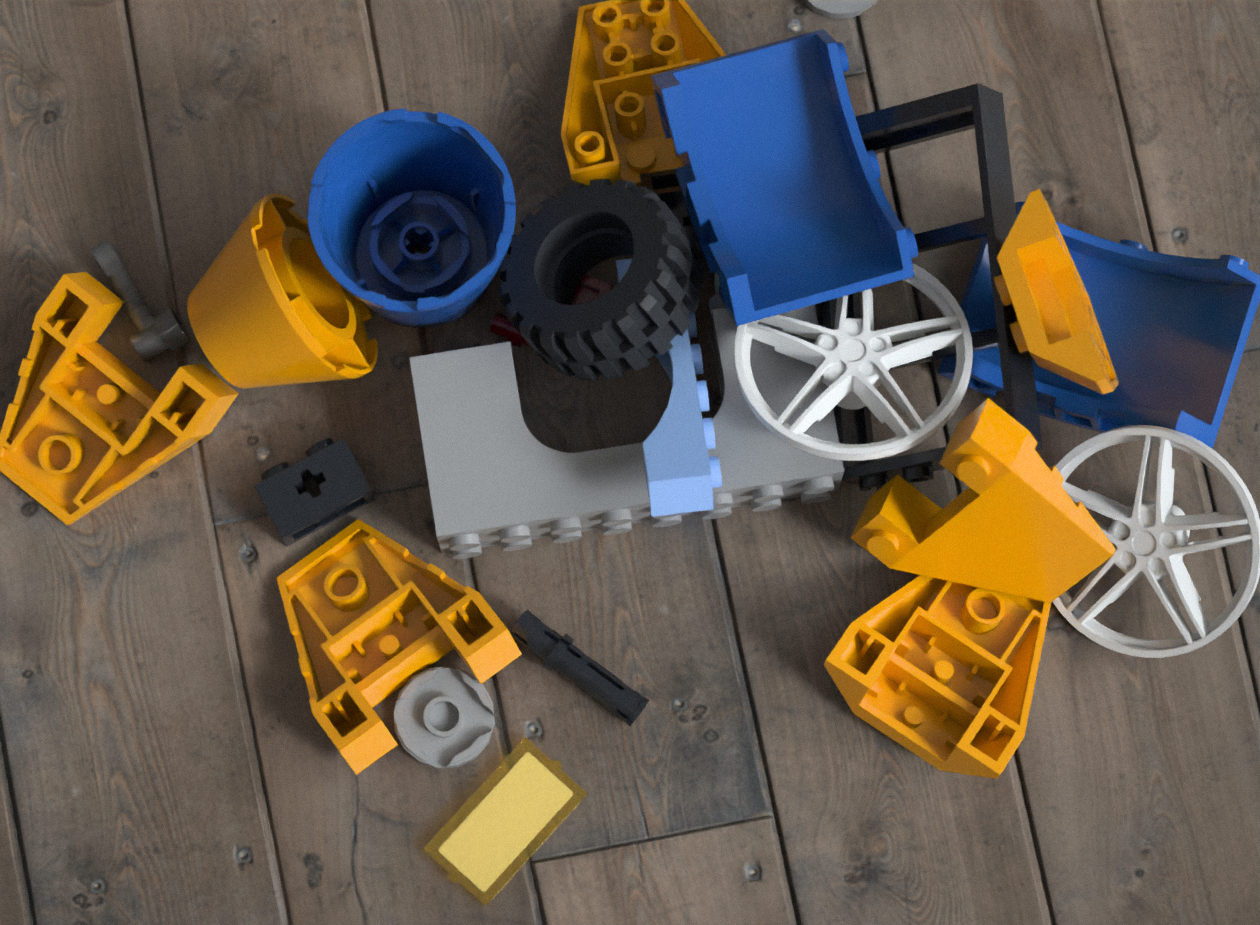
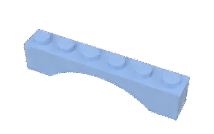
M632 258L616 260L618 283L626 274ZM689 312L688 318L691 322L682 336L677 334L670 343L673 347L663 356L660 353L655 355L670 379L672 390L668 406L657 427L643 442L645 476L651 517L713 510V488L722 487L719 457H709L707 450L716 448L712 418L702 419L701 413L709 411L706 380L696 381L695 376L703 374L700 343L690 345L689 338H697L695 312Z

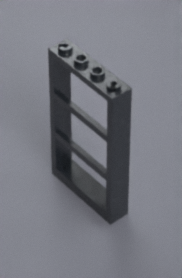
M977 83L856 116L855 118L866 151L873 150L875 154L975 128L984 217L914 234L918 253L987 236L997 327L971 333L973 352L999 346L1006 413L1029 430L1038 442L1035 450H1041L1042 440L1032 356L1029 351L1019 352L1010 328L1011 323L1018 321L1013 304L1003 305L994 281V277L1002 274L997 256L1017 219L1003 93ZM858 292L848 295L846 318H861ZM837 298L821 302L824 327L833 330ZM953 345L933 351L930 357L896 366L890 370L957 356L956 346ZM838 405L833 408L839 444L874 443L871 412L867 406L854 410L845 409ZM947 446L879 461L875 459L862 461L842 460L844 474L841 481L859 484L860 491H869L873 487H876L878 491L897 474L908 483L929 481L934 479V471L946 469L939 463Z

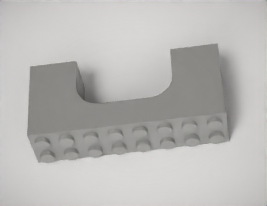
M815 304L778 314L818 325ZM726 308L712 310L710 338L722 403L717 414L712 419L716 448L707 449L709 457H719L722 487L713 488V510L651 517L645 476L643 442L585 452L566 453L553 450L538 441L527 428L522 416L510 342L409 357L436 536L442 554L451 553L453 559L476 557L482 554L481 548L502 545L503 551L522 550L532 546L531 540L552 537L553 543L572 542L582 538L581 532L601 529L602 535H617L631 531V524L651 521L652 527H667L681 523V516L701 513L702 519H717L731 515V508L751 505L752 511L755 512L767 511L781 507V500L801 497L803 504L822 502L831 499V492L839 490L844 474L842 460L820 457L802 451L777 437L758 420L749 408L738 384L734 360L735 337L738 326H736ZM758 322V325L766 326L815 344L816 340L788 333L783 331V328ZM752 338L750 363L754 381L765 402L780 417L817 368L812 364L774 351V346ZM821 382L803 406L798 408L791 416L787 424L792 426L828 386ZM833 409L820 422L816 420L804 433L823 441L839 443Z

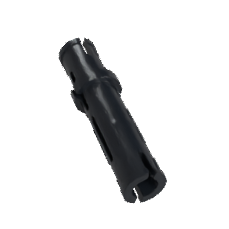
M528 609L511 629L510 634L512 638L544 662L542 666L549 672L554 669L562 676H565L602 706L616 714L628 726L631 727L650 701L583 653L582 650L573 644L574 639L568 634L562 636L555 630H552Z

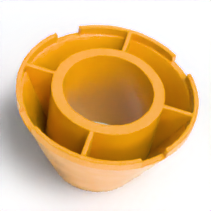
M271 193L254 204L189 294L187 310L195 337L204 354L219 374L232 385L242 389L360 378L373 370L378 357L377 340L374 338L368 341L364 324L365 321L372 318L369 307L340 286L328 273L319 259L311 240L308 218L303 220L290 209L296 205L294 200L278 193Z

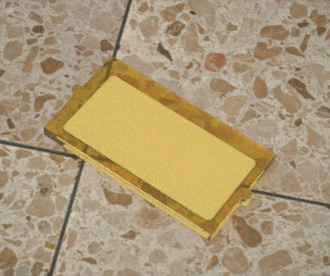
M525 737L425 846L424 850L450 873L449 879L452 883L460 882L480 902L487 906L588 793L561 770L562 764L560 761L555 760L552 762Z

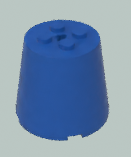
M406 108L379 113L357 123L344 132L326 151L311 181L312 187L307 215L308 227L314 248L323 266L340 286L384 319L401 326L411 328L442 326L461 318L472 310L487 292L504 259L513 236L516 221L515 193L510 174L502 157L489 140L474 127L461 119L439 111L438 114L407 111ZM418 243L421 247L429 246L430 251L423 255L420 252L413 254L412 245Z

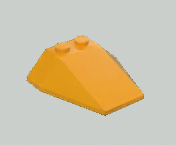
M1040 189L1029 193L997 256L1002 274L994 277L1003 305L1013 304L1018 319L1017 322L1010 324L1020 353L1029 351L1038 366L1104 395L1113 392L1118 386L1119 381L1088 292L1046 199Z
M919 575L851 622L823 665L853 714L939 771L998 779L1025 736L1051 603Z

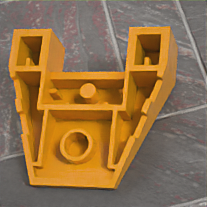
M87 272L63 274L36 313L31 329L34 331L28 355L27 358L22 359L18 372L21 378L13 403L8 405L0 432V471L67 526L73 524L209 435L239 394L201 363L180 366L162 393H160L100 345L97 340L121 308L124 301Z
M989 398L957 424L939 463L965 483L968 488L941 509L897 474L868 499L850 537L890 569L1049 603L1107 561L1115 552V547L1082 502L1074 503L1061 486L1064 478L1055 466L1047 467L1036 452L1035 448L1038 442L1029 430Z
M360 519L354 521L276 578L289 628L294 636L299 654L298 661L308 688L312 714L356 775L398 745L382 720L373 710V707L405 685L413 676L421 673L454 649L479 683L482 684L522 655L507 627L479 592L469 586L464 587L446 576L440 568L431 563L427 564L409 553L407 548Z

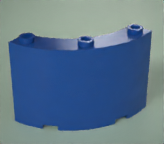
M824 29L650 76L665 138H672L676 156L681 155L684 165L674 170L692 227L710 274L718 273L720 287H718L719 295L736 326L915 276L911 258L918 256V249L914 234L910 227L905 228L901 224L880 186L878 179L881 178V172L875 152L873 150L866 151L843 72L849 71V62L842 42H836Z
M1025 202L1015 203L1016 218ZM1056 221L1088 292L1119 384L1113 392L1103 395L1038 366L1032 358L1039 415L1101 433L1132 425L1159 426L1187 434L1213 449L1260 301V275L1249 270V263L1236 256L1220 255L1219 259H1204L1148 251L1145 245L1136 241L1122 239L1119 243ZM987 236L982 239L960 305L968 322L970 333L997 327ZM999 346L973 352L972 369L968 388L992 398L996 395L997 391L1004 392ZM957 356L943 358L938 374L953 380Z

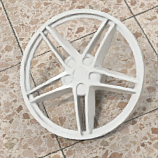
M912 263L915 276L903 280L929 297L944 317L874 331L873 293L871 289L862 291V319L846 318L848 295L837 298L834 330L782 315H775L739 325L735 337L734 360L736 376L743 397L758 420L768 430L788 444L807 453L835 460L862 461L884 458L906 451L922 443L945 425L960 405L970 381L973 359L972 338L968 322L956 299L937 278ZM758 322L783 328V331L814 339L816 340L815 344H812L808 341L792 336L790 334L766 326L758 325ZM947 328L951 329L950 331L925 336V333ZM925 336V337H921V338H918V339H915V340H912V341H908V342L899 344V345L894 346V347L892 346V343H891V342H895V341H900V340H905V339H910V338ZM752 338L774 346V351L812 364L817 368L780 417L765 402L754 381L750 363ZM955 345L957 354L956 369L950 389L938 408L926 420L922 421L889 374V370L896 366L930 357L933 351ZM821 382L828 386L792 426L787 424L791 416L798 408L803 406ZM882 384L885 386L902 412L904 411L915 428L910 430L896 411L877 391L878 386ZM836 405L853 410L867 406L882 424L886 423L897 436L876 443L839 444L811 437L804 432L816 420L820 422Z
M1132 425L1111 429L1095 435L1076 446L1060 460L1055 467L1064 478L1061 486L1072 501H1081L1085 507L1113 519L1110 527L1094 519L1109 541L1114 544L1115 552L1113 556L1093 571L1086 583L1073 598L1068 591H1065L1052 601L1058 611L1079 632L1092 641L1119 653L1144 658H1163L1185 654L1203 647L1224 633L1240 617L1250 602L1260 577V518L1245 483L1222 456L1203 442L1182 432L1159 426ZM1144 441L1135 499L1131 507L1122 505L1090 489L1084 491L1065 482L1076 467L1094 453L1120 443ZM1153 442L1160 443L1156 502L1146 500ZM1173 447L1193 455L1213 470L1231 492L1240 513L1220 515L1219 512L1185 515L1180 508L1173 505L1175 468H1172ZM1243 524L1245 527V533L1220 536L1194 542L1188 541L1190 530ZM1247 542L1246 564L1239 588L1226 609L1209 623L1199 603L1201 598L1182 561L1185 554ZM1116 564L1126 575L1085 612L1079 604L1112 566ZM1170 575L1175 589L1197 629L1193 633L1181 615V609L1162 578ZM1141 576H1146L1183 636L1165 640L1134 638L1111 630L1096 621L1094 617L1107 605L1117 600Z

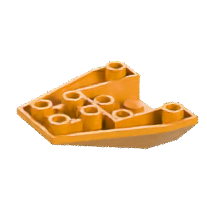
M608 0L578 8L561 128V140L571 180L590 186V180L609 179L614 185L615 180L622 179L635 182L638 187H641L639 174L684 166L681 155L676 156L672 138H665L650 76L726 55L685 0Z

